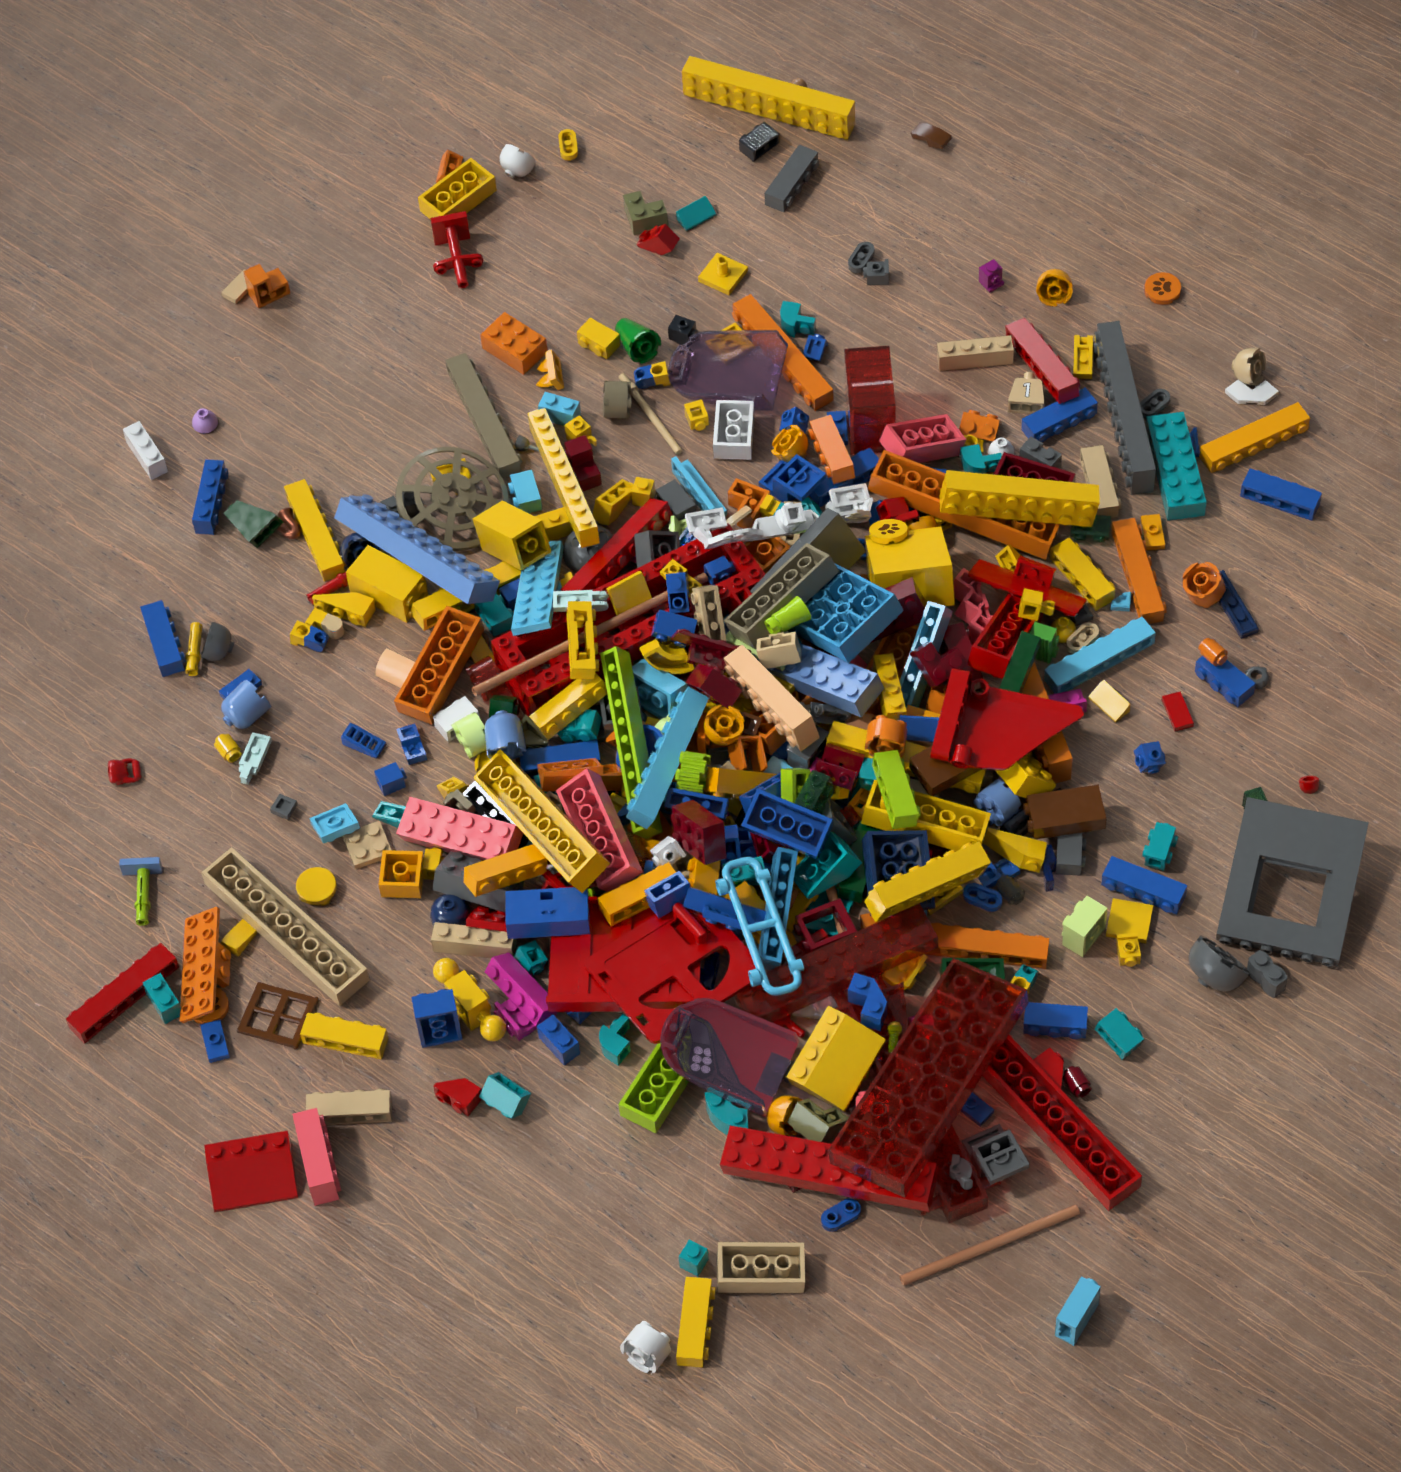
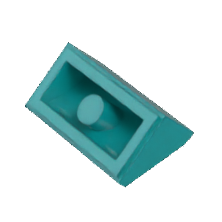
M703 196L676 211V220L688 231L714 217L716 212L708 198Z

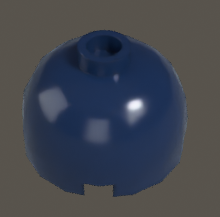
M355 532L343 540L340 550L342 559L350 567L367 545L379 551L380 547Z
M445 894L437 898L432 904L430 919L433 927L435 922L466 925V919L471 912L464 899L455 895Z

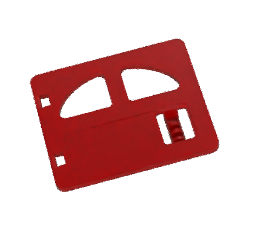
M679 902L674 904L673 911L661 918H658L656 915L587 957L584 962L585 968L649 1042L653 1044L661 1043L667 1021L679 1008H651L639 1002L642 997L669 980L676 979L693 997L694 1002L707 1000L722 1004L751 985L748 971L756 969L749 949L731 929L726 928L725 924L719 922L712 924L705 921L706 918H703L701 912L686 908ZM690 913H692V914L702 923V925L710 932L708 935H707V931L700 925V923H699ZM680 920L694 935L695 943L688 945L671 925ZM718 949H727L730 962L723 980L714 990H706L688 969ZM606 974L611 980L605 983L600 976ZM681 1011L678 1031L682 1029L685 1017H691L696 1020L698 1018ZM642 1016L648 1021L645 1026L638 1020ZM687 1018L684 1020L683 1028L688 1026Z

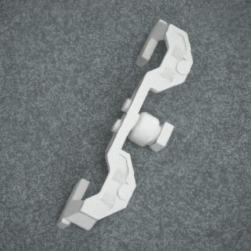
M866 483L829 490L833 509L852 507L853 510L839 512L846 523L867 522L872 517L870 510L873 498L869 496ZM789 502L777 510L774 516L757 518L752 528L729 531L712 537L710 530L727 527L723 507L687 513L685 515L689 534L693 533V536L704 544L705 549L739 541L751 542L803 533L819 517L811 509L803 511L802 503L793 504V502Z

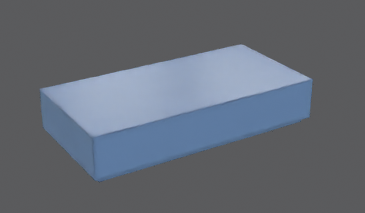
M160 857L119 860L122 875H137V870L140 868L149 869L150 874L163 873Z

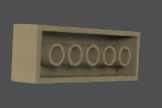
M806 543L723 621L733 637L757 649V639L769 637L770 635L764 624L765 620L787 605L796 596L806 603L839 570L829 554Z

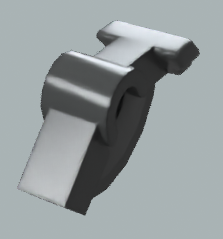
M952 1154V1164L949 1168L950 1178L957 1180L963 1189L969 1190L973 1188V1180L970 1179L972 1175L971 1165L967 1160L961 1158L960 1155Z

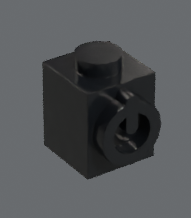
M675 315L668 327L669 340L675 341L679 345L689 346L698 334L696 321L679 315Z

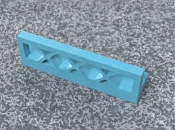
M676 456L671 458L673 474L685 487L688 494L694 498L701 511L723 507L726 516V508L690 461L687 459L681 463Z

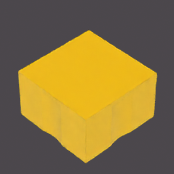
M941 526L908 530V536L899 543L891 541L887 545L872 541L870 535L865 536L867 576L870 582L885 589L913 577L926 602L930 601L944 606L955 605L952 563Z

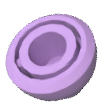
M204 408L199 409L192 419V426L199 433H209L218 425L216 415Z

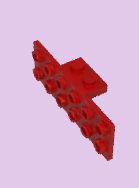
M1021 555L1017 560L1015 571L979 559L968 572V577H971L974 581L987 583L995 589H1003L1014 596L1022 597L1024 588L1043 592L1042 602L1047 600L1054 601V609L1063 612L1067 616L1076 617L1087 601L1086 598L1051 586L1056 568Z

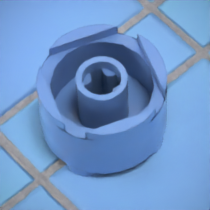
M1001 780L993 781L978 793L973 800L977 808L991 813L988 825L1002 826L1021 811L1019 809L1021 806L1019 797L1009 787L1003 786L1005 782Z

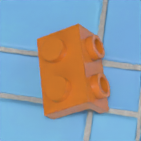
M963 411L959 430L963 435H973L977 439L993 442L996 440L999 425L1001 426L1002 422L998 420L996 415L987 414V417L981 416L978 411Z

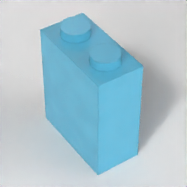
M1081 1276L1056 1318L1055 1336L1073 1346L1099 1305L1101 1286L1095 1280L1086 1279Z

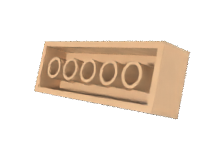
M743 645L724 657L726 664L724 668L731 678L739 683L738 687L743 690L742 695L744 698L750 699L754 708L758 712L761 710L769 723L773 722L775 724L777 732L780 735L784 734L792 747L796 746L800 751H803L820 738L812 715Z

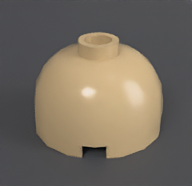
M1246 348L1240 351L1232 361V370L1240 382L1257 386L1262 382L1264 376L1260 375L1262 370L1265 371L1266 358L1265 353L1260 351V348Z

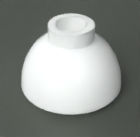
M1002 437L994 440L988 449V455L996 453L1003 455L1004 452L1014 455L1012 443Z

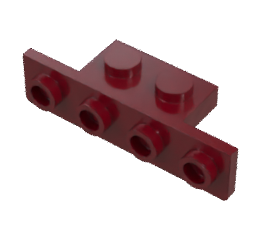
M678 629L671 638V640L690 645L687 663L696 666L698 663L703 665L708 663L713 667H718L724 673L726 672L724 657L741 646L728 644L724 640H714L707 635H697L686 629Z

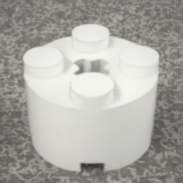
M642 1321L634 1327L620 1345V1350L622 1354L626 1352L629 1356L627 1361L638 1370L645 1373L651 1370L652 1373H655L671 1352L670 1338L665 1333H659L653 1329L648 1322Z

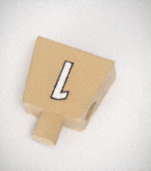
M1032 372L1024 373V378H1016L1008 399V412L1032 414L1044 408L1042 381L1035 379V374Z

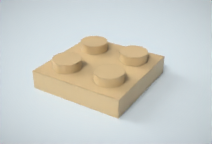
M380 821L365 825L351 834L342 836L355 870L381 861L382 851L391 850Z

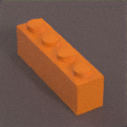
M828 415L809 421L811 429L808 430L810 440L815 441L813 442L816 453H820L819 459L821 464L826 466L824 469L827 478L831 477L833 484L855 478L854 465L832 416Z

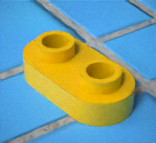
M571 129L562 130L558 135L560 155L564 160H574L578 156L576 133Z

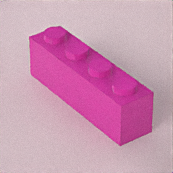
M509 952L491 958L485 973L535 1026H538L551 1015L556 1016L557 1012H548V1005L546 1004L548 993Z

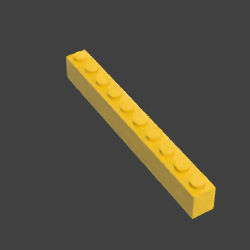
M546 409L528 412L530 431L581 548L599 544L597 524Z

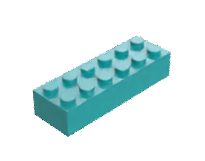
M1184 412L1146 416V431L1167 521L1205 516L1207 502Z

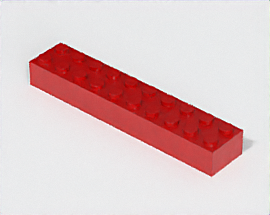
M1004 1029L971 1051V1064L1108 1211L1141 1187L1142 1175Z
M731 1125L720 1161L723 1174L930 1212L939 1175L937 1163Z

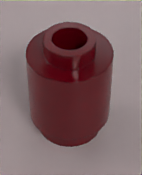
M1071 1066L1064 1071L1063 1080L1073 1095L1082 1098L1091 1092V1083L1079 1066Z

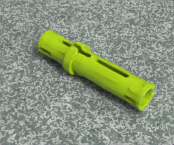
M147 868L137 870V901L134 903V907L136 909V924L139 926H146L149 923L148 911L151 908V903L149 902L150 871Z

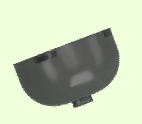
M1200 935L1191 947L1188 955L1189 965L1192 971L1199 977L1198 982L1206 988L1211 986L1216 990L1224 992L1240 987L1250 974L1247 972L1248 969L1228 951L1226 952L1219 946H1216L1217 944L1212 940Z

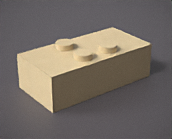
M718 1242V1293H804V1243Z

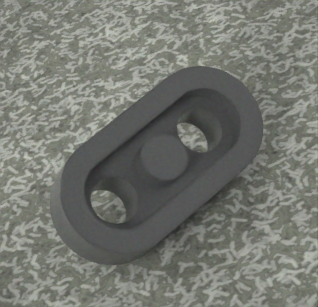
M861 242L857 245L848 259V268L851 272L861 273L863 272V267H867V262H870L875 254V248L872 243Z
M1156 389L1140 402L1143 418L1146 419V416L1157 415L1169 405L1170 393L1167 390Z

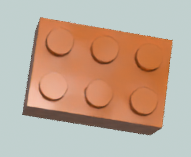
M506 312L500 315L480 334L482 349L523 375L548 351L545 337Z

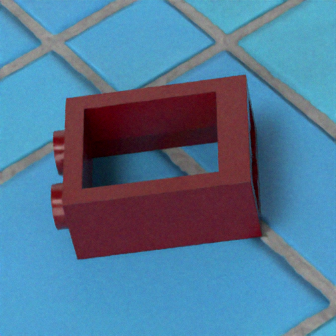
M840 898L795 916L794 931L797 936H801L803 940L801 942L805 953L809 952L812 959L857 941V930ZM834 913L843 932L814 943L805 924Z

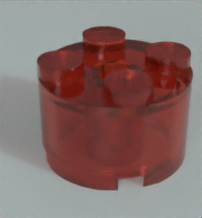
M490 656L479 660L465 669L473 687L500 674L499 669ZM504 682L480 694V697L485 703L494 695H499L507 690L508 686Z

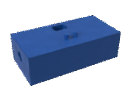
M575 887L505 891L508 939L590 934L588 888L583 893Z

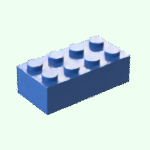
M757 788L741 826L743 830L819 860L834 821L831 818Z

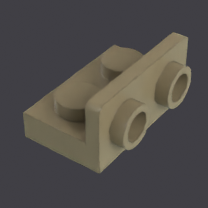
M458 789L450 792L443 801L444 806L478 815L473 804Z

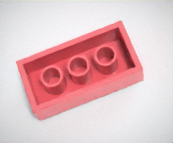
M944 414L886 424L879 442L886 451L917 463L959 456L960 447L964 446L966 438L950 417Z
M317 1108L292 1114L314 1206L339 1200L338 1192L341 1191V1186L323 1114L319 1115Z

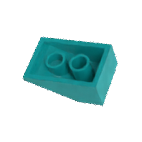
M830 832L819 860L805 856L796 866L794 882L806 898L811 899L849 878L862 862L842 838Z

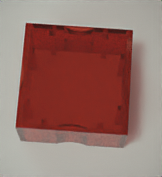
M877 346L844 349L845 401L851 455H856L858 452L871 448L874 453H883L885 448L879 440L886 424L896 423L890 347Z

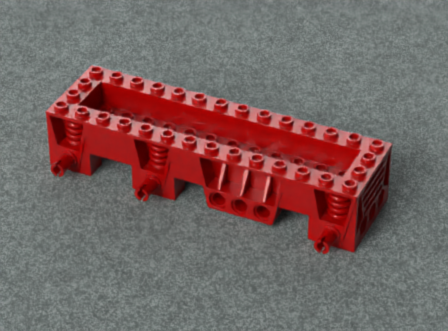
M727 523L726 528L715 529L711 531L712 537L734 530ZM695 539L592 591L607 592L606 588L641 571L653 598L667 591L666 580L662 577L660 571L672 559L686 568L687 574L694 578L704 573L705 564L725 556L728 562L731 561L736 571L732 573V577L716 584L718 585L722 616L724 617L727 614L730 615L727 605L731 592H735L741 601L744 588L751 590L763 578L765 573L742 541L705 549L704 544ZM708 581L702 584V586L710 585ZM609 595L607 600H605L608 603V609L596 611V619L593 621V626H597L617 616ZM691 597L689 598V612L674 614L694 619L696 609L691 601ZM668 601L594 638V642L598 643V654H595V659H599V671H595V673L604 683L605 678L600 653L617 646L630 653L633 666L634 661L643 657L639 648L656 638L651 636L656 613L659 610L669 612ZM553 612L552 625L549 629L513 636L512 631L491 640L496 673L500 674L567 641L566 612ZM647 613L653 614L650 618L643 617ZM585 622L583 623V628H577L578 635L584 632ZM696 624L694 634L699 632L698 624ZM612 630L619 631L616 635L609 634ZM585 643L579 645V648H585ZM569 651L504 682L512 697H517V704H520V709L524 715L529 717L576 680L570 679ZM544 664L551 665V667L546 670L541 668V666Z

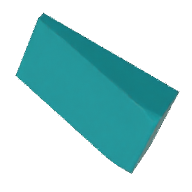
M381 801L372 817L398 828L406 806Z

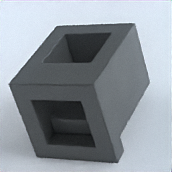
M885 259L882 262H867V267H863V278H867V285H889V259Z

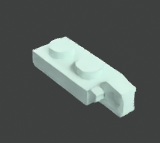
M258 733L251 734L239 762L241 783L248 785L252 775H257V772H259L272 742L271 736Z

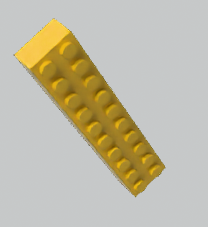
M689 56L682 69L683 95L846 140H848L855 126V101L693 56Z
M499 749L473 777L559 873L581 893L609 866L610 862L503 750Z

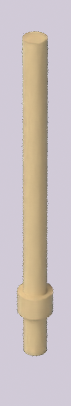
M625 373L619 375L621 381L631 382ZM631 382L630 395L633 396L675 454H681L682 449L640 395L635 383Z

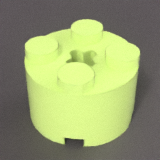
M473 712L451 725L469 759L486 750L485 726L477 713Z

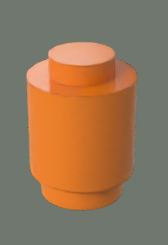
M1206 638L1198 647L1200 654L1214 666L1224 664L1228 658V651L1214 639Z

